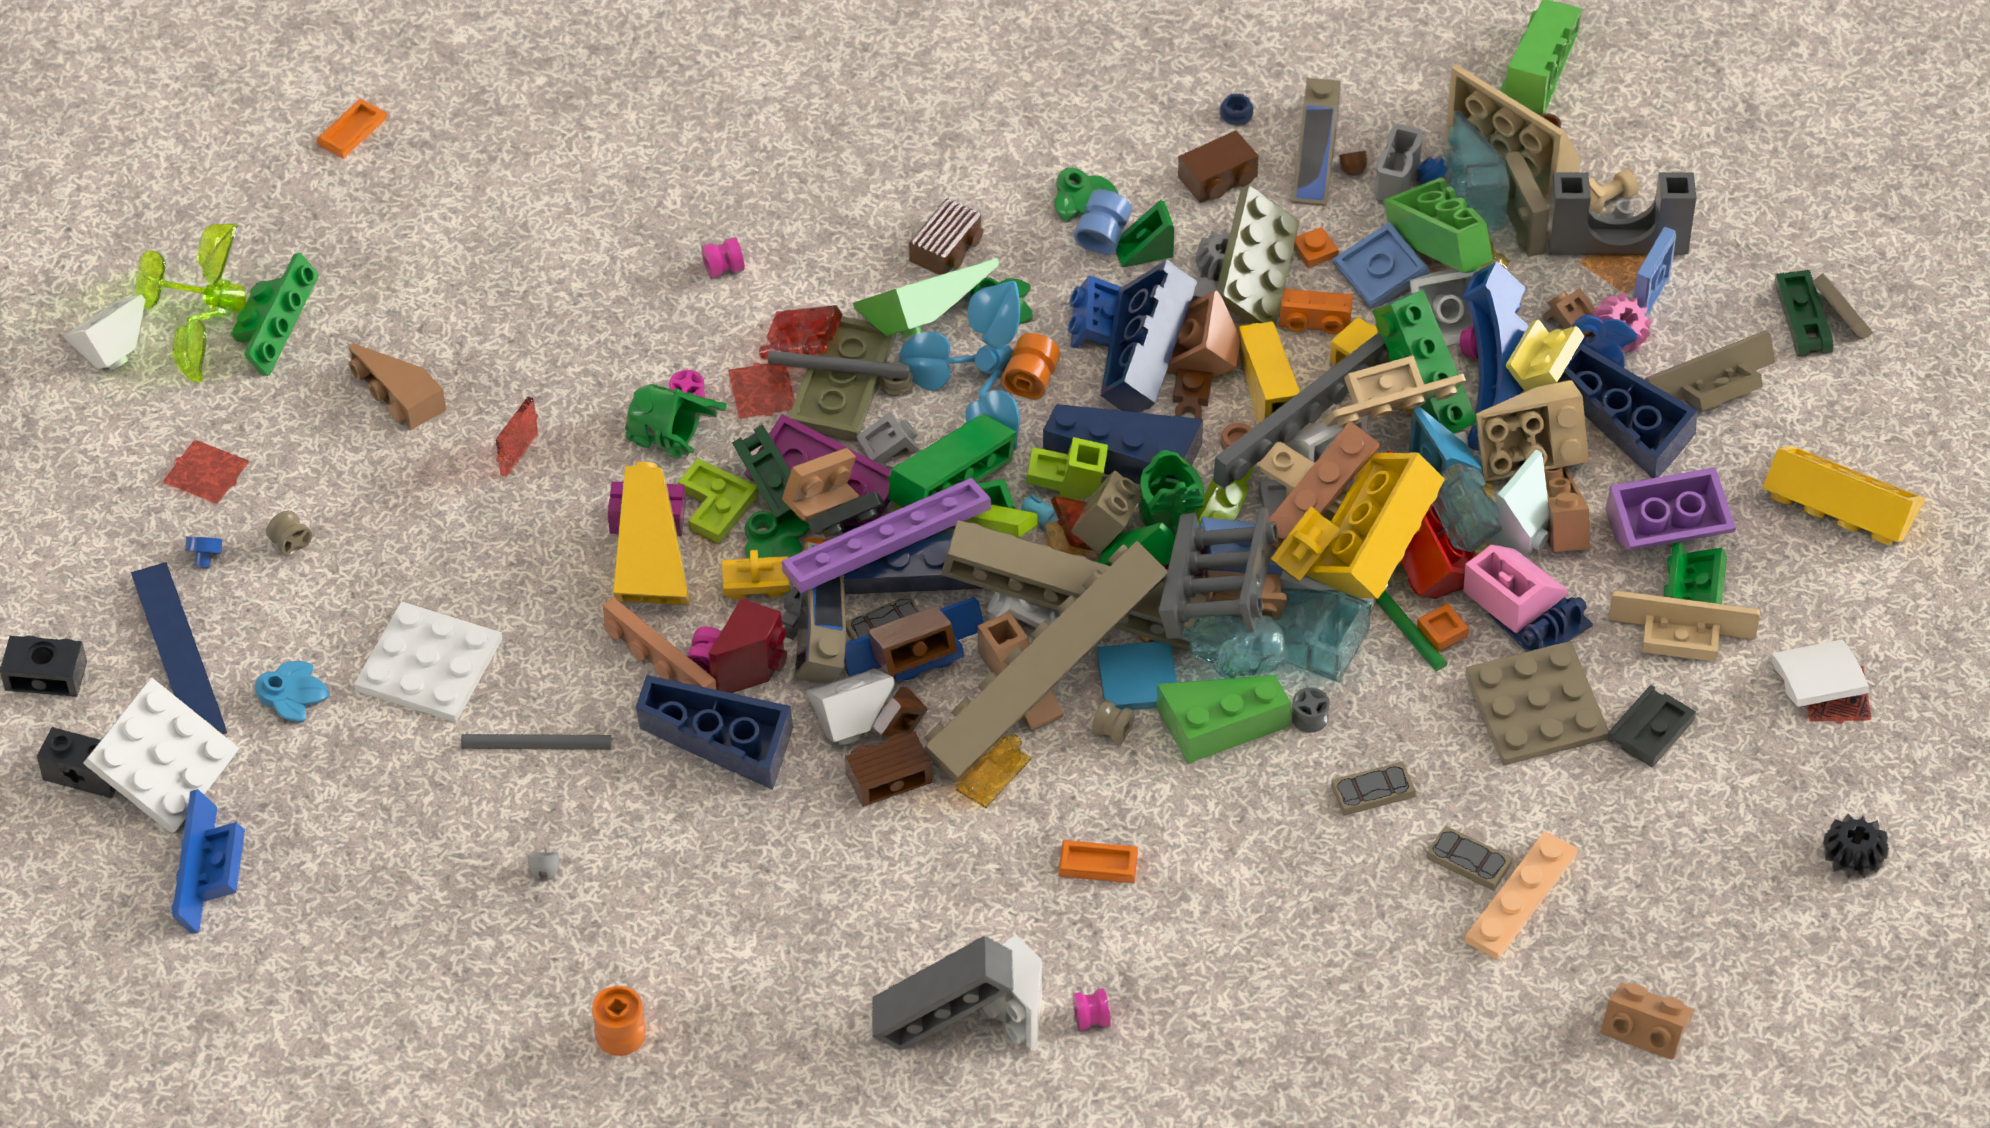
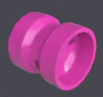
M736 237L725 239L723 244L720 245L709 243L701 246L703 263L710 279L721 277L722 273L727 271L733 273L744 271L743 254Z
M706 626L696 629L691 641L693 648L688 650L686 656L711 675L709 652L719 637L721 630Z

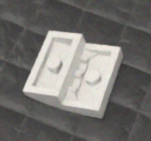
M1843 640L1771 653L1774 669L1785 681V693L1797 707L1869 693V686L1862 669Z

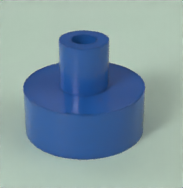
M186 536L185 551L196 552V567H210V554H222L223 539Z

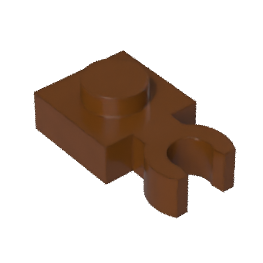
M1177 369L1173 403L1179 404L1175 408V416L1182 417L1184 413H1192L1195 415V418L1202 419L1201 406H1208L1213 378L1212 372Z

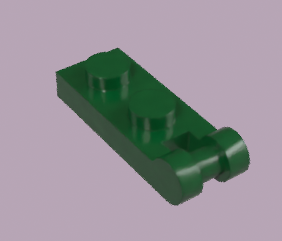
M1810 270L1777 273L1774 280L1797 357L1808 356L1809 352L1821 351V354L1832 353L1834 347L1832 334L1816 287L1813 284L1814 281ZM1807 333H1816L1817 337L1808 338Z
M761 424L753 429L755 433L745 439L740 437L733 441L732 444L775 518L780 523L795 514L782 500L791 471L768 431ZM763 445L764 449L752 456L751 451Z

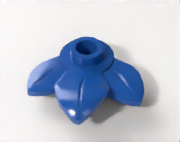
M1594 315L1581 316L1573 323L1572 327L1577 326L1582 334L1585 331H1592L1595 334L1591 337L1584 336L1581 341L1583 345L1624 368L1625 359L1622 347L1634 342L1638 338L1637 333L1631 326L1618 319L1602 321Z

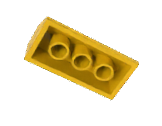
M1792 445L1777 449L1762 487L1771 492L1770 498L1787 505H1790L1793 500L1805 505L1803 511L1819 518H1824L1825 514L1838 518L1837 525L1855 532L1858 531L1859 527L1872 532V539L1887 545H1891L1893 541H1903L1926 499Z
M1374 453L1359 471L1331 521L1340 530L1310 567L1306 575L1352 598L1378 599L1385 591L1388 580L1397 564L1403 559L1405 550L1414 534L1419 530L1421 521L1430 505L1436 500L1438 491L1445 479L1419 453Z

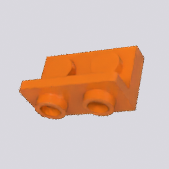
M1284 289L1279 327H1287L1292 331L1311 329L1322 330L1327 334H1338L1351 322L1353 294Z

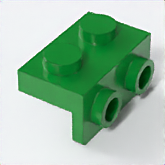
M1682 542L1673 543L1672 555L1667 558L1669 580L1668 584L1664 586V597L1722 604L1727 555L1723 548L1687 553Z

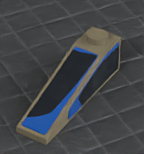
M1307 77L1292 203L1327 206L1340 106V80Z
M807 541V543L805 544V550H808L819 544ZM843 575L801 593L794 678L817 683H831L844 669L846 618Z

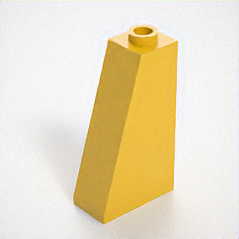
M1274 322L1252 323L1239 326L1238 334L1241 339L1239 354L1258 424L1300 393Z
M636 462L635 466H625L613 594L618 601L690 605V594L663 470L651 462Z

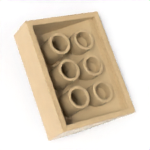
M1457 64L1452 67L1445 136L1505 173L1506 154L1514 151L1520 152L1543 197L1550 201L1553 172H1579L1581 159L1566 132Z

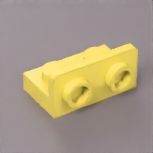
M1540 320L1532 321L1506 363V367L1525 392L1535 387L1557 383L1584 335L1577 326L1564 330L1556 329L1549 333Z

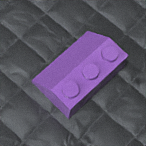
M1716 467L1610 486L1605 510L1614 538L1629 551L1727 534L1736 530Z

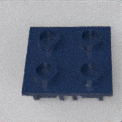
M1564 597L1517 634L1489 613V616L1526 652L1568 642L1593 626V623L1584 616V610L1587 609V605L1581 597H1570L1569 599Z

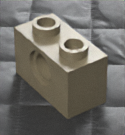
M1114 470L1090 495L1071 532L1096 553L1100 554L1126 527L1141 497V491L1137 489L1133 481L1121 476Z

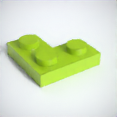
M699 458L694 461L678 481V484H684L686 495L703 502L688 520L689 530L718 544L722 542L759 496L756 485Z

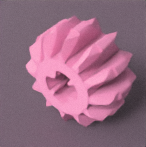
M1625 292L1618 294L1616 297L1613 295L1606 297L1592 313V315L1602 321L1610 319L1621 320L1635 330L1638 338L1634 342L1622 347L1623 353L1627 350L1634 352L1641 347V344L1651 334L1648 328L1653 321L1644 316L1648 307L1640 308L1637 305L1638 297L1628 300Z

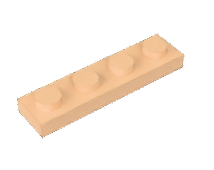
M1544 831L1465 935V943L1498 960L1575 858L1578 848Z

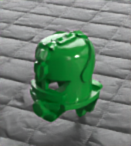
M657 384L641 386L634 392V397L628 408L625 425L626 437L629 441H633L637 446L643 448H650L651 443H655L660 449L665 450L669 456L681 459L683 455L689 456V453L694 452V449L688 443L696 432L700 416L716 418L718 411L726 410L727 403L695 396L692 393H684L677 388L672 390L666 387H658ZM647 426L655 432V435L648 434Z
M1168 450L1158 452L1152 458L1151 463L1143 469L1140 480L1142 497L1138 502L1140 519L1145 526L1163 522L1176 537L1181 514L1196 513L1197 509L1204 507L1205 495L1201 477L1187 461L1179 456V453ZM1166 475H1174L1178 480L1166 478Z

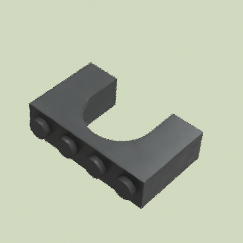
M1553 172L1547 228L1549 254H1649L1664 227L1676 231L1674 254H1688L1697 199L1694 172H1659L1656 195L1652 205L1643 213L1626 219L1604 218L1590 210L1589 172Z

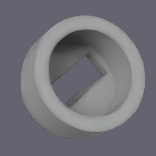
M538 852L528 855L529 869L535 878L541 880L542 871H547L548 880L556 876L559 870V853Z

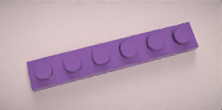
M969 478L783 560L782 572L800 593L805 592L956 525L957 520L965 521L990 510L991 498L972 478Z

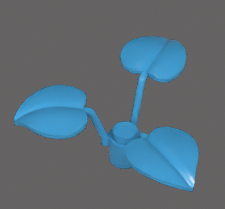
M1010 281L983 288L977 291L970 299L968 304L969 323L974 331L983 334L982 341L988 344L981 347L975 355L949 357V340L940 333L928 331L916 334L908 339L901 348L899 358L900 363L910 365V372L913 375L912 381L928 391L940 389L949 381L951 375L949 364L975 362L982 372L992 374L979 391L980 400L971 402L967 406L966 422L973 420L982 413L1016 431L1014 450L1018 449L1017 437L1020 425L1017 403L1005 391L992 390L988 392L997 378L1002 377V371L1005 370L1007 363L1011 359L1013 350L1008 343L1014 339L1019 327V292L1016 282Z

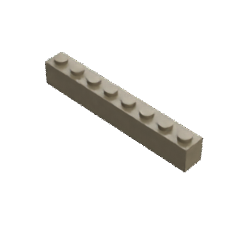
M957 520L941 575L1057 610L1069 596L1073 595L1077 599L1086 590L1083 583L1096 570L1103 574L1110 566L1088 560L1083 556L1055 550L1047 545H1039L1019 539L1011 534L993 531L975 523ZM1161 582L1115 627L1119 630L1158 642L1168 643L1171 646L1207 657L1225 659L1233 640L1238 617L1232 619H1225L1220 616L1190 618L1189 622H1185L1182 638L1167 639L1159 614L1165 583ZM1196 594L1194 598L1190 599V603L1207 602L1206 596L1202 594Z
M1138 541L1130 548L1123 544L1108 559L1112 565L1103 574L1096 570L1083 583L1086 590L1077 599L1071 595L1058 607L1056 611L1060 616L1054 622L1049 624L1045 620L1030 635L1034 641L1025 650L1019 645L1004 660L1008 666L999 675L992 671L977 686L981 692L972 701L965 697L951 711L955 716L952 721L945 727L941 723L937 724L926 735L924 739L928 744L924 749L928 758L950 780L956 783L1165 579L1168 571Z

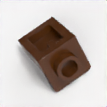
M900 687L894 697L881 708L880 715L872 726L882 736H891L897 733L906 735L913 732L928 708L908 687Z

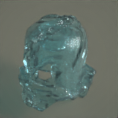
M1234 615L1197 618L1191 628H1184L1182 638H1180L1190 641L1192 655L1212 663L1218 674L1223 678H1235L1236 674L1244 677L1245 675L1253 676L1255 674L1270 673L1279 666H1284L1290 656L1288 648L1285 647L1284 634L1279 624L1270 616L1262 615L1257 617L1255 630L1251 633L1246 632L1243 618H1236Z

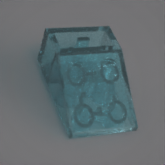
M1454 111L1453 125H1449L1447 128L1448 145L1451 146V149L1445 150L1446 167L1453 169V174H1450L1449 185L1455 190L1457 198L1462 197L1466 201L1467 208H1473L1486 221L1488 231L1505 230L1509 194V180L1505 159L1460 111Z
M1281 588V593L1286 594L1287 602L1280 620L1261 621L1257 619L1254 632L1247 633L1245 628L1238 640V644L1340 683L1369 631L1372 603L1339 590Z

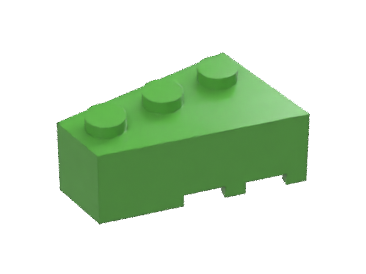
M1275 675L1157 684L1156 709L1187 763L1290 726L1291 702Z

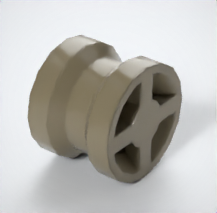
M286 510L275 515L270 520L266 528V536L273 543H278L279 550L285 556H291L296 551L309 545L312 539V531L305 524H300L299 517L293 511Z
M1109 700L1103 701L1095 715L1092 734L1099 737L1107 735L1111 737L1112 742L1122 745L1133 726L1135 711L1129 708L1121 710L1116 708L1115 703Z

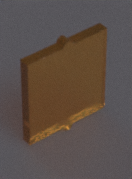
M1588 254L1579 263L1621 292L1627 294L1635 287L1637 273L1648 254Z

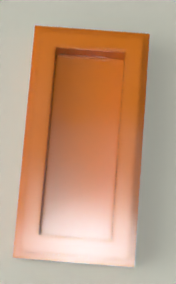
M360 98L316 139L317 145L344 159L387 119V114L385 111Z
M1062 840L1058 876L1135 883L1138 847Z

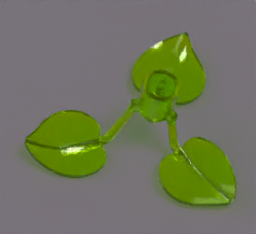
M211 224L202 232L197 258L199 265L204 268L203 277L210 283L205 288L163 280L166 261L157 251H145L138 261L139 274L135 281L136 295L142 294L144 297V308L151 309L157 305L161 296L162 286L203 294L205 304L214 309L188 317L186 326H179L174 335L172 345L174 362L179 370L194 382H204L202 365L206 351L207 333L205 325L201 320L213 316H225V311L240 312L246 303V289L242 284L231 283V280L221 279L238 227L237 224Z

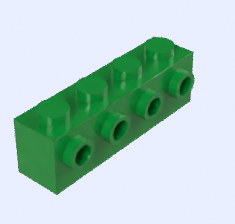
M1424 290L1406 295L1372 310L1376 320V328L1382 335L1388 349L1390 362L1414 356L1424 384L1458 375ZM1463 384L1457 389L1458 394L1451 398L1438 401L1435 396L1424 399L1425 403L1418 406L1453 434L1477 423Z
M982 413L973 420L964 423L950 434L941 437L937 442L924 450H920L911 458L901 464H897L889 475L888 499L901 507H906L969 478L978 483L1012 461L1016 431Z

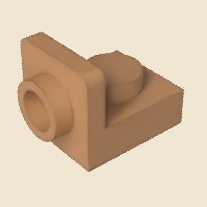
M1581 288L1569 296L1564 290L1548 302L1551 309L1544 313L1542 317L1547 321L1555 316L1563 329H1568L1581 316L1592 315L1595 308ZM1585 331L1583 335L1586 336L1592 331Z

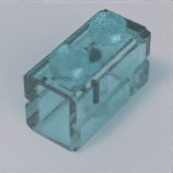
M1457 463L1441 473L1445 480L1438 491V496L1433 505L1453 547L1471 552L1483 545L1486 539H1491L1502 530V526L1497 518L1500 511L1496 503L1487 497L1483 486L1486 484L1483 475L1474 467L1470 468Z

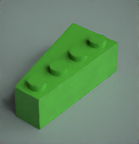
M1542 0L1538 10L1532 11L1526 33H1523L1520 44L1507 67V77L1504 79L1500 89L1502 93L1538 115L1546 113L1580 30L1582 8L1552 0Z
M1442 177L1384 199L1387 222L1394 226L1411 248L1462 273L1475 272L1480 269L1481 265L1493 261L1486 221L1473 208H1467L1466 201L1462 197L1457 198L1455 190L1451 186L1447 187L1446 181Z

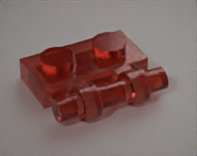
M837 305L776 311L766 337L770 345H762L759 348L761 359H768L769 350L810 355L826 353V341L834 339L843 315Z

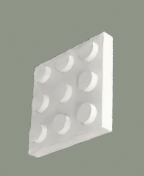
M401 601L354 683L355 691L457 722L500 645L502 632Z
M151 678L83 764L163 828L174 833L186 819L190 791L199 789L205 794L240 748L156 680Z

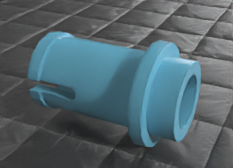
M1035 494L1026 497L1021 505L1020 510L1037 513V523L1042 525L1043 530L1048 534L1051 532L1059 534L1067 525L1068 517L1061 507L1054 508Z

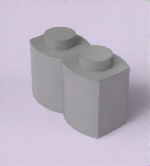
M1397 124L1390 130L1387 137L1386 150L1382 152L1377 163L1376 200L1384 202V199L1410 190L1411 180L1417 175L1418 172L1416 170L1420 165L1421 129Z

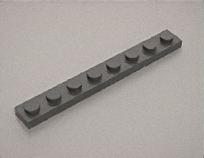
M1379 332L1217 455L1215 457L1213 481L1224 489L1233 481L1241 480L1248 470L1261 461L1277 442H1290L1297 435L1298 431L1307 424L1316 422L1333 404L1341 403L1349 393L1344 380L1348 373L1390 362L1389 352L1382 335Z

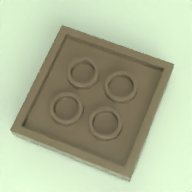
M1572 641L1466 667V679L1503 766L1608 739L1609 729Z

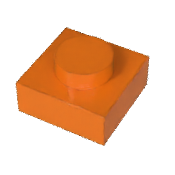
M1323 227L1296 236L1294 250L1307 268L1329 261L1339 255V249Z
M1448 603L1417 620V628L1438 652L1467 638L1469 635V627Z

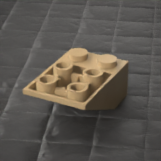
M1572 380L1535 387L1476 413L1484 482L1514 476L1535 450L1542 453L1544 470L1589 462L1583 396Z

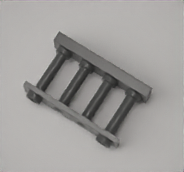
M1267 507L1259 508L1255 527L1205 531L1204 527H1199L1195 513L1181 514L1159 607V614L1167 639L1182 638L1185 622H1189L1190 618L1241 614L1246 632H1254L1257 617L1262 616L1263 613L1261 597L1272 545L1278 541L1277 524L1275 521H1270ZM1252 542L1250 551L1201 555V551L1206 549L1207 545ZM1247 566L1245 575L1195 579L1196 574L1200 573L1201 569ZM1241 590L1240 599L1190 603V599L1199 593Z

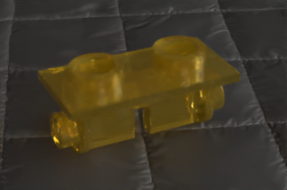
M1015 734L1003 736L956 787V791L982 807L987 808L1031 760L1030 756L1021 751L1022 740Z

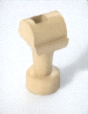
M1629 169L1622 170L1614 175L1612 182L1599 185L1594 179L1589 178L1590 210L1598 215L1604 208V202L1617 195H1620L1622 198L1636 195L1639 191V186L1633 172Z

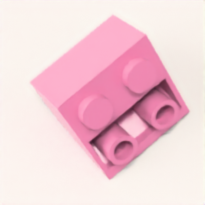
M1490 545L1465 565L1463 592L1516 634L1568 595V589L1513 548Z

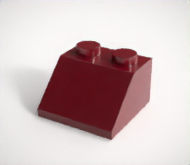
M743 598L739 600L709 652L711 676L715 679L716 690L735 693L769 682L775 671H782L787 660V651L784 650L786 629L782 627L781 611Z

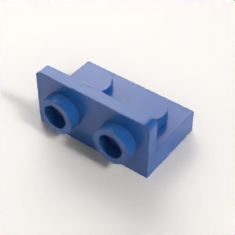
M1089 275L1080 287L1076 286L1069 301L1070 306L1073 307L1072 317L1068 325V332L1071 333L1070 347L1079 348L1085 339L1109 347L1118 293L1122 287Z

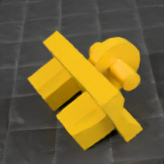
M1310 506L1270 557V560L1299 582L1340 528Z
M750 550V559L722 560L723 596H729L732 600L745 599L750 594L763 593L768 597H782L784 592H790L789 579L782 572V561L787 559L788 556L758 558V550Z

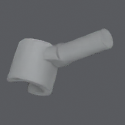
M1620 199L1616 202L1614 211L1603 217L1609 219L1631 218L1634 216L1635 209L1627 211L1630 201L1628 199Z

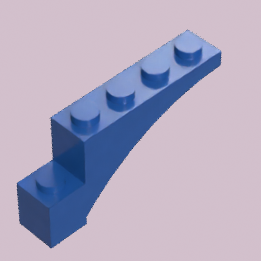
M1497 261L1473 273L1462 297L1467 302L1470 310L1479 359V388L1475 416L1476 413L1513 398L1523 391V388L1507 369L1506 363L1529 327L1516 314L1521 308L1520 300L1526 287ZM1477 423L1472 425L1467 438L1468 446L1473 450L1480 451Z

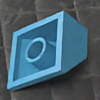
M1421 407L1414 408L1408 453H1419L1445 479L1441 487L1449 501L1480 490L1482 476L1480 458L1477 455L1473 456L1462 440Z

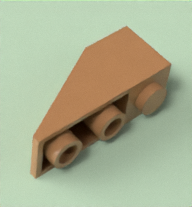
M354 343L348 346L351 358L348 366L351 373L357 380L364 379L368 383L369 391L376 401L383 400L388 405V411L395 422L400 423L403 421L412 430L446 410L443 389L424 368Z
M1567 467L1544 470L1549 507L1547 531L1550 532L1548 542L1554 552L1590 549L1589 507Z
M1011 612L978 625V653L991 672L994 671L997 675L1008 666L1004 660L1019 645L1025 650L1031 644ZM1051 689L1022 718L1030 731L1064 717V713L1053 690Z

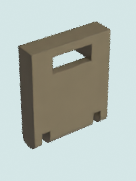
M1517 151L1507 153L1503 183L1505 195L1501 197V204L1517 234L1515 239L1519 247L1524 248L1528 257L1544 254L1550 209L1522 154Z

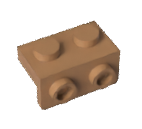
M1621 982L1609 999L1600 1032L1602 1035L1672 1060L1677 1054L1681 1037L1688 1028L1695 1009L1686 1006L1677 998L1661 997L1648 992L1641 985Z

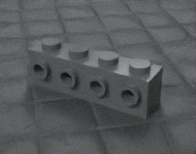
M984 935L873 996V1038L896 1050L906 1049L1012 992V950Z

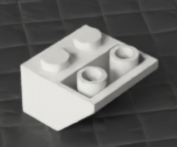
M1014 935L1002 944L1012 950L1013 991L982 1007V1009L990 1018L998 1017L1005 1024L1007 1034L1015 1043L1020 1044L1023 1042L1032 1051L1037 1047L1042 1002V959L1022 939Z

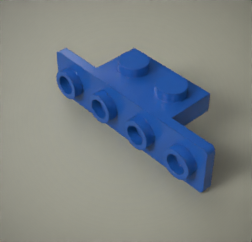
M975 597L940 609L951 622L957 646L956 653L950 652L948 657L943 655L941 659L930 660L928 664L922 663L921 667L916 665L914 669L909 667L907 672L902 670L900 674L895 673L893 678L896 681L914 679L924 671L947 667L955 660L965 657L962 643L959 640L977 634L978 625L984 623L980 603ZM869 635L846 642L844 663L849 677L872 669L882 668L873 656Z
M199 789L190 791L188 807L186 809L184 836L181 841L180 863L176 875L175 896L172 903L173 918L190 933H198L200 931L204 901L236 893L245 829L238 822L215 828L217 806Z

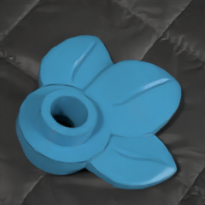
M305 661L283 663L276 672L272 671L261 674L255 683V692L262 704L274 707L280 717L295 722L305 721V706L326 700L330 693L321 680L311 676L313 665Z

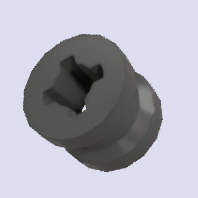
M1306 687L1294 695L1292 700V722L1295 727L1309 733L1320 731L1327 725L1330 707L1327 694L1321 689Z

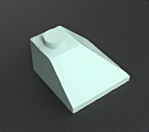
M1538 450L1532 453L1498 493L1489 540L1502 547L1516 549L1526 558L1535 549L1541 551L1550 536V532L1547 531L1549 507L1542 453Z

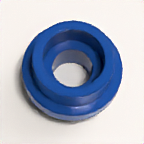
M1430 156L1425 159L1416 170L1419 173L1416 181L1421 185L1443 177L1448 171V168L1444 165L1445 160L1441 156L1435 159Z

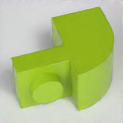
M1073 437L1068 454L1032 447L1025 483L1058 490V498L1076 500L1088 498L1100 486L1108 445Z

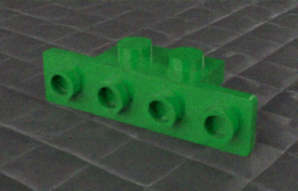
M302 253L293 254L282 278L260 281L252 287L250 296L243 310L238 314L237 322L230 334L236 341L243 343L250 341L244 356L262 376H269L319 277L318 272Z

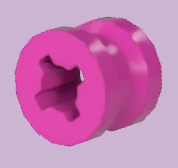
M681 370L670 378L669 389L675 390L677 388L684 393L692 391V394L695 396L706 398L704 379L697 371Z
M1104 988L1096 989L1093 994L1085 995L1082 992L1073 993V1008L1079 1032L1087 1031L1090 1026L1099 1025L1101 1028L1111 1026L1109 1004Z

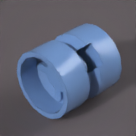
M1108 190L1093 191L1085 206V215H1082L1073 234L1075 241L1084 249L1105 255L1113 254L1122 236V230L1131 215V204L1115 192Z

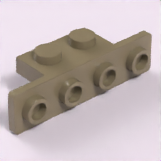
M1762 331L1648 376L1645 380L1679 400L1684 399L1701 411L1716 409L1721 403L1734 398L1746 397L1751 391L1763 387L1762 375L1756 370L1775 362L1771 334L1767 331Z

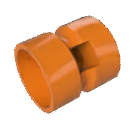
M1026 333L1021 335L1013 349L1011 359L1002 374V383L1005 389L1013 395L1033 400L1041 398L1048 387L1050 376L1055 371L1060 359L1058 345L1050 338L1041 334Z
M617 985L605 988L599 992L592 1004L594 1031L598 1046L604 1052L611 1055L624 1056L633 1053L641 1047L646 1035L643 1004L640 996L629 987Z

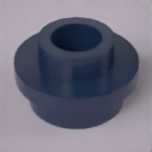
M1230 94L1220 105L1221 118L1232 125L1245 124L1252 119L1254 114L1252 103L1243 94Z

